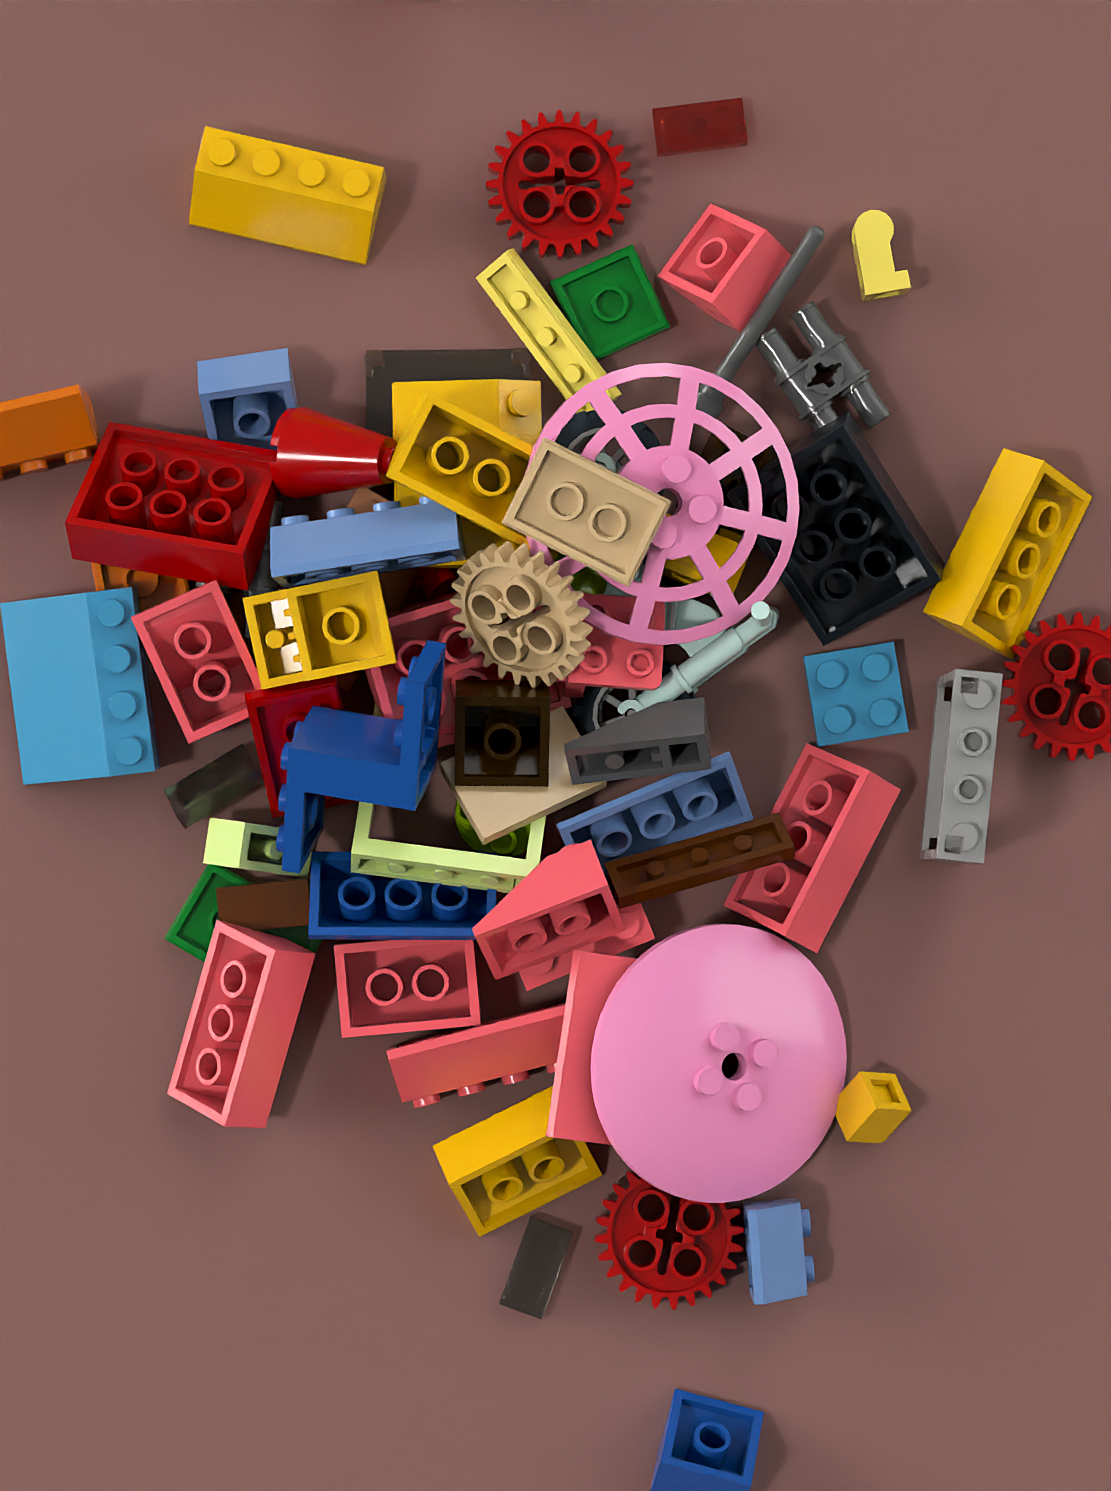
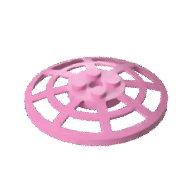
M671 363L638 364L612 371L583 386L568 398L545 424L533 446L525 474L543 437L555 442L567 422L581 407L589 402L605 423V426L598 430L586 444L581 455L595 461L599 452L614 437L629 458L617 474L655 493L663 489L669 490L675 494L678 500L676 512L672 516H665L645 556L646 561L640 582L633 580L631 586L627 587L596 571L614 587L636 597L629 624L614 620L593 608L587 601L581 598L577 601L578 606L590 609L591 612L583 621L605 634L629 642L651 645L689 643L713 636L735 625L751 612V607L754 603L763 601L777 584L789 561L797 536L800 509L798 481L791 455L779 430L764 410L740 388L718 375L692 366ZM663 376L680 378L677 405H647L621 414L605 392L618 384L640 378ZM699 383L713 387L734 399L755 418L762 429L741 442L722 422L705 412L696 410ZM650 419H674L670 446H657L646 450L631 428L636 423ZM693 424L699 425L713 433L730 451L710 464L696 453L690 451L689 446ZM773 445L779 457L786 482L788 505L786 522L762 516L761 484L752 458ZM739 467L743 472L748 489V512L723 506V492L719 480ZM719 524L743 530L742 539L735 552L719 568L706 544L714 536ZM757 535L782 541L778 555L767 576L755 591L738 605L727 580L745 562L755 544ZM526 536L532 557L542 550L545 556L544 564L550 566L555 562L548 550V546ZM688 555L703 578L696 583L682 587H659L665 561ZM565 556L558 561L560 567L557 574L561 578L573 575L586 567V565ZM569 585L568 587L571 590V592L574 591L573 588ZM710 592L722 614L721 617L709 623L688 629L665 631L648 629L655 601H684Z

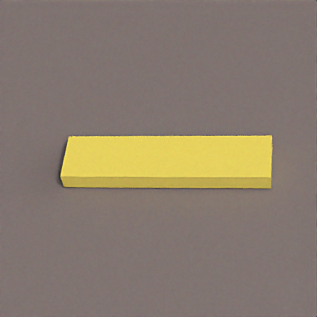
M514 248L503 253L476 277L566 400L583 386L607 374ZM616 386L605 391L612 401L622 395ZM588 402L576 414L582 411L588 412L594 410V408Z

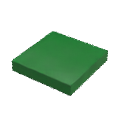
M633 244L550 281V286L565 318L597 361L670 329V324Z

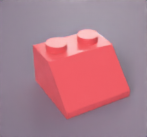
M710 204L657 277L712 318L742 332L791 257V254L767 229Z

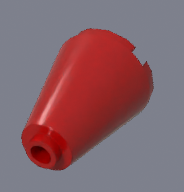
M307 407L289 408L277 420L271 436L270 446L278 447L277 462L269 461L270 473L274 485L281 495L295 499L390 484L394 480L386 477L398 443L389 436Z

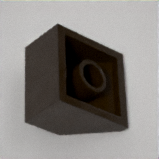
M455 680V786L548 787L550 740L549 686L544 681L537 687L532 688L528 680H524L519 685H516L514 680Z

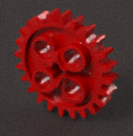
M557 110L554 122L548 123L544 114L539 112L538 126L534 128L525 119L521 120L523 134L519 137L508 130L506 132V139L510 147L506 148L496 145L494 148L495 154L502 160V163H488V171L498 176V179L486 181V190L499 193V195L488 200L489 209L502 208L503 210L495 218L496 225H504L510 222L511 226L506 234L507 239L510 241L521 234L523 236L521 247L524 252L533 243L538 244L539 258H544L549 247L555 248L558 260L563 259L565 248L571 247L575 256L580 258L581 244L587 243L594 251H597L599 244L596 236L601 234L611 240L614 233L609 223L623 225L625 222V217L617 208L631 207L632 200L621 194L623 191L633 189L634 186L633 180L621 178V175L631 170V162H617V159L624 152L623 144L610 148L608 144L612 139L613 132L608 130L598 136L596 134L598 120L595 118L586 127L581 126L580 112L574 114L570 123L564 122L561 110ZM540 153L546 156L550 163L544 171L535 173L525 167V159L530 154ZM577 153H587L592 156L595 165L587 172H577L571 167L569 161ZM557 176L564 177L565 184L569 185L565 187L564 194L560 195L555 194L554 186H536L529 189H521L519 187L521 182L552 185ZM591 181H598L600 183V187L597 189L577 186V184H585ZM534 198L543 199L550 206V210L541 218H533L527 215L524 210V206L529 200ZM577 198H588L595 205V211L589 217L580 218L571 212V203Z
M1081 612L1073 614L1070 625H1067L1062 613L1054 616V628H1051L1044 620L1038 621L1037 628L1040 635L1036 636L1028 630L1023 631L1021 634L1027 646L1024 648L1018 645H1011L1009 649L1018 659L1016 662L1002 663V667L1012 673V678L1002 680V687L1011 689V695L1002 699L1000 704L1014 705L1016 710L1008 716L1007 722L1021 720L1024 725L1019 730L1017 736L1024 738L1031 733L1035 735L1031 746L1033 750H1038L1045 743H1048V757L1056 758L1061 748H1065L1067 761H1075L1078 748H1081L1086 759H1094L1095 745L1104 753H1110L1111 680L1105 685L1098 683L1093 677L1092 669L1095 662L1099 659H1105L1111 664V624L1105 627L1104 630H1100V616L1094 615L1088 624L1084 625ZM1055 645L1065 647L1070 655V662L1062 671L1054 669L1049 663V652ZM1086 647L1089 650V654L1078 677V684L1084 686V691L1081 694L1073 695L1070 702L1067 724L1062 726L1059 720L1071 694L1070 689L1064 687V682L1076 677L1080 663V653L1082 648ZM1044 688L1052 691L1056 698L1054 710L1047 715L1040 713L1034 703L1036 694ZM1087 702L1094 704L1100 714L1099 721L1093 728L1084 727L1078 717L1081 706Z
M627 1170L626 1175L629 1185L625 1188L613 1182L612 1188L618 1197L616 1200L602 1198L601 1203L610 1213L609 1215H600L595 1218V1222L607 1227L606 1232L594 1235L595 1242L608 1244V1248L598 1254L599 1261H613V1264L606 1271V1276L610 1278L621 1274L623 1278L620 1281L618 1290L623 1292L633 1285L636 1288L634 1301L638 1303L646 1293L650 1294L654 1309H657L662 1297H668L672 1310H676L678 1297L685 1296L691 1306H695L694 1292L698 1290L708 1298H711L712 1292L709 1283L712 1280L724 1286L727 1283L720 1272L722 1267L733 1270L737 1268L736 1263L728 1257L729 1252H741L743 1250L742 1245L732 1241V1236L744 1232V1227L738 1224H731L730 1219L741 1213L739 1207L725 1208V1203H704L680 1197L674 1224L676 1231L682 1233L680 1238H673L671 1240L666 1272L659 1274L657 1269L663 1248V1239L656 1232L657 1229H665L667 1226L672 1195L654 1187L641 1177L638 1178L632 1171ZM648 1194L657 1195L664 1202L662 1213L655 1218L643 1217L638 1212L639 1201ZM694 1203L704 1205L709 1211L707 1222L700 1227H690L683 1221L685 1209ZM638 1240L649 1241L655 1248L653 1258L644 1264L636 1263L629 1257L630 1246ZM684 1249L694 1250L700 1256L698 1267L689 1273H683L674 1266L676 1255Z

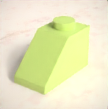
M210 818L203 863L308 878L311 854L300 874L282 871L283 852L276 850V840L280 827Z

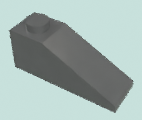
M704 697L659 702L565 743L564 751L572 785L711 769V732Z

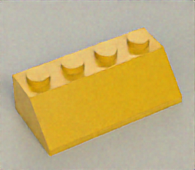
M205 126L194 170L189 225L366 266L387 179L385 169L373 164Z
M430 391L421 396L399 438L386 477L519 547L523 543L527 544L530 552L526 535L504 525L502 521L525 476L533 446ZM548 547V550L555 561L559 552Z
M1003 448L943 570L942 579L937 582L932 590L923 612L948 629L1007 658L1013 659L1014 654L1009 648L1011 645H1020L1023 639L1021 633L1028 629L1092 496L1044 460Z

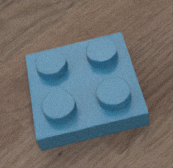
M894 642L802 657L817 747L909 732Z

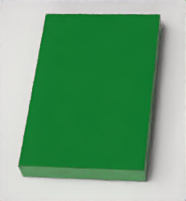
M208 864L164 939L205 962L216 920H219L216 888L253 883L224 866ZM309 925L258 930L286 938L314 953L317 952L324 940L309 939Z

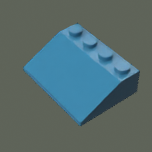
M138 587L0 603L23 785L144 773L161 768L146 650L131 620V616L141 612Z

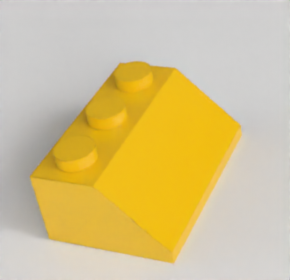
M553 1086L535 1093L531 1097L433 1145L447 1182L479 1237L602 1176L586 1142L546 1136Z

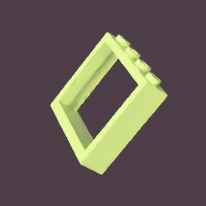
M375 703L373 716L381 717ZM359 801L351 850V872L427 883H441L442 885L457 887L467 886V888L480 890L495 889L497 892L509 893L540 863L546 816L531 822L526 859L370 839L374 804Z

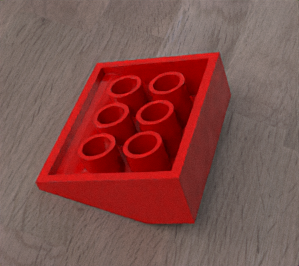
M109 422L65 521L72 559L204 583L216 579L220 586L249 590L262 557L277 493V488L270 473L269 462H277V450Z

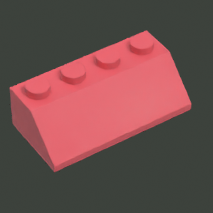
M806 743L770 815L779 813L795 846V858L739 874L723 906L818 953L901 789L870 770Z
M216 920L167 1094L224 1127L266 1128L316 953L286 938Z
M566 1001L484 1022L478 1026H468L389 1047L386 1052L402 1103L412 1100L414 1108L427 1106L441 1101L439 1093L457 1089L459 1097L486 1090L484 1081L500 1077L502 1078L503 1085L516 1083L530 1078L528 1070L546 1066L548 1073L556 1072Z

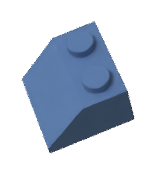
M288 348L197 361L198 391L208 439L277 450L278 446H270L271 436L277 420L285 410L298 408Z
M797 1198L742 1202L749 1294L754 1305L808 1295L807 1283H815L813 1256L804 1255L803 1237L811 1236L809 1209H801L800 1201Z

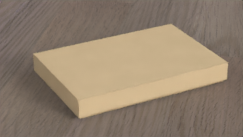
M543 437L502 523L630 587L672 501Z
M563 706L550 711L548 787L455 786V756L440 763V772L483 845L606 787L607 781L572 785L564 745L581 736Z

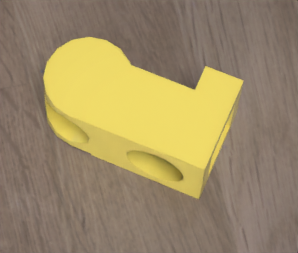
M869 210L862 213L857 218L851 232L862 302L905 295L911 288L908 270L895 272L890 241L894 234V225L891 218L880 210Z

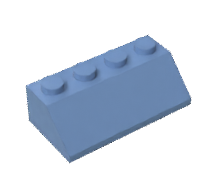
M424 496L419 498V505L401 507L400 501H387L374 504V512L355 514L354 508H342L328 511V519L309 521L308 515L286 517L281 519L282 526L270 528L271 576L283 588L376 570H378V573L464 561L467 558L461 517L457 513Z
M728 751L711 759V769L676 773L560 822L556 826L565 846L591 840L604 871L605 862L751 821L754 818L732 756Z

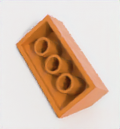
M79 384L0 402V481L4 479L3 473L20 469L22 475H28L47 470V463L65 459L66 464H77L93 459L92 452L97 450L101 440L91 397Z

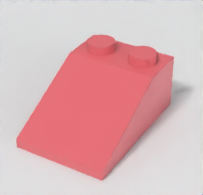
M216 579L131 616V620L188 744L249 718L244 693L261 690L256 661Z
M588 840L580 844L567 845L559 852L547 856L482 918L472 930L495 980L622 932L626 928L592 841Z

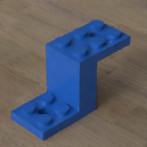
M428 640L419 657H412L408 677H401L397 692V704L404 706L403 719L396 720L312 706L305 720L297 722L293 740L284 744L281 755V770L287 771V782L281 787L278 809L285 812L284 824H281L276 840V850L283 852L282 871L300 874L324 828L325 796L412 811L416 810L437 767L446 643Z

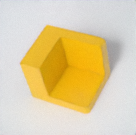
M859 1071L839 1094L835 1116L847 1142L882 1143L912 1110L895 1074Z

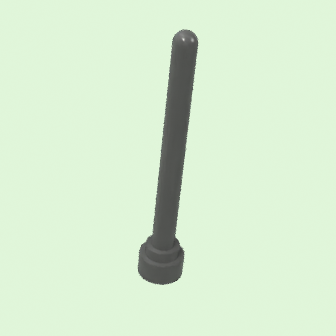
M812 226L808 229L715 371V375L731 382L824 240L825 232L823 228ZM701 384L698 389L696 410L705 412L717 419L724 409L722 402L726 397L717 389Z

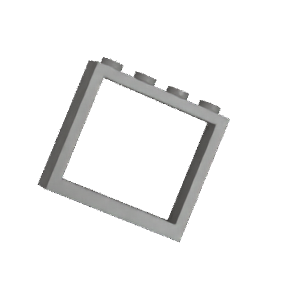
M954 669L937 678L919 860L956 864H984L1002 673ZM946 686L953 687L951 702L944 701ZM930 838H937L936 849L929 850Z

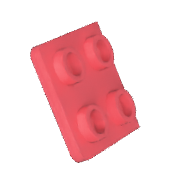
M583 593L584 596L582 598L593 608L614 620L629 624L636 597ZM655 601L648 629L664 631L665 604L664 602ZM593 627V631L585 637L591 643V646L583 653L585 659L563 680L559 678L556 680L564 682L565 697L582 698L586 686L654 691L660 687L662 682L664 645L629 642L605 634Z

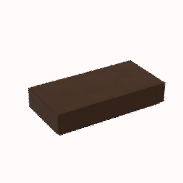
M309 878L216 888L218 914L221 921L252 930L309 925Z

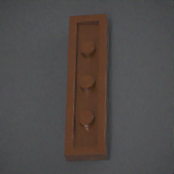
M775 813L605 862L604 872L619 909L793 859L795 858V846L779 813Z

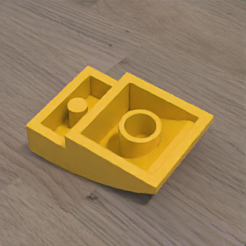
M378 570L242 598L261 689L397 663Z

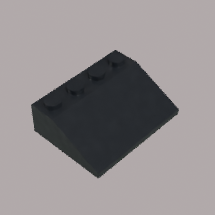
M849 411L809 434L788 449L798 481L800 509L797 536L789 561L780 576V580L823 646L942 579L944 561ZM776 457L757 471L762 490V516L786 522L788 508L786 482L779 457ZM744 480L729 490L726 496L735 509L748 512V489ZM757 535L756 542L772 566L782 541Z

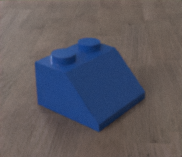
M675 1389L656 1458L650 1491H750L764 1412Z

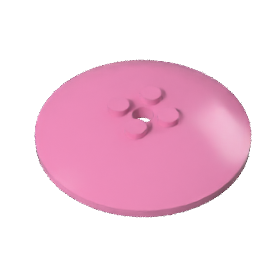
M736 924L701 925L675 933L653 945L625 971L607 998L600 1014L593 1040L590 1069L593 1098L600 1123L613 1148L627 1166L642 1179L664 1192L687 1200L704 1203L739 1201L761 1194L785 1181L795 1173L820 1145L833 1122L839 1094L843 1091L846 1076L847 1053L843 1021L831 989L821 973L807 957L787 941L769 932ZM734 1053L738 1058V1070L732 1077L726 1078L722 1072V1062L728 1054Z

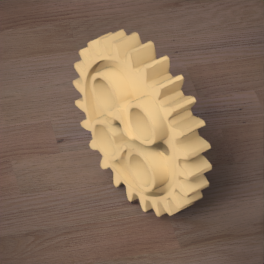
M506 541L499 548L492 543L483 551L480 549L471 556L467 563L458 569L457 573L460 577L452 583V587L458 593L450 599V603L461 608L453 616V620L465 623L466 626L459 635L461 638L473 639L475 643L470 649L472 654L480 651L485 654L484 667L490 666L493 662L498 665V677L503 678L508 672H512L516 685H519L527 678L532 688L537 687L542 681L547 686H551L558 678L563 680L585 659L583 653L591 646V643L585 637L593 631V627L582 622L591 612L590 609L579 607L577 601L584 594L581 591L571 592L568 586L574 578L572 575L561 578L557 574L560 567L558 561L550 566L544 564V551L540 550L531 557L528 546L525 543L516 550H514L510 541ZM546 605L539 608L534 614L531 612L538 606ZM508 616L511 618L506 623L499 624Z

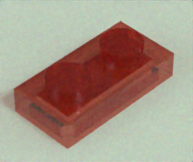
M742 97L653 108L651 111L657 157L747 146L748 140Z

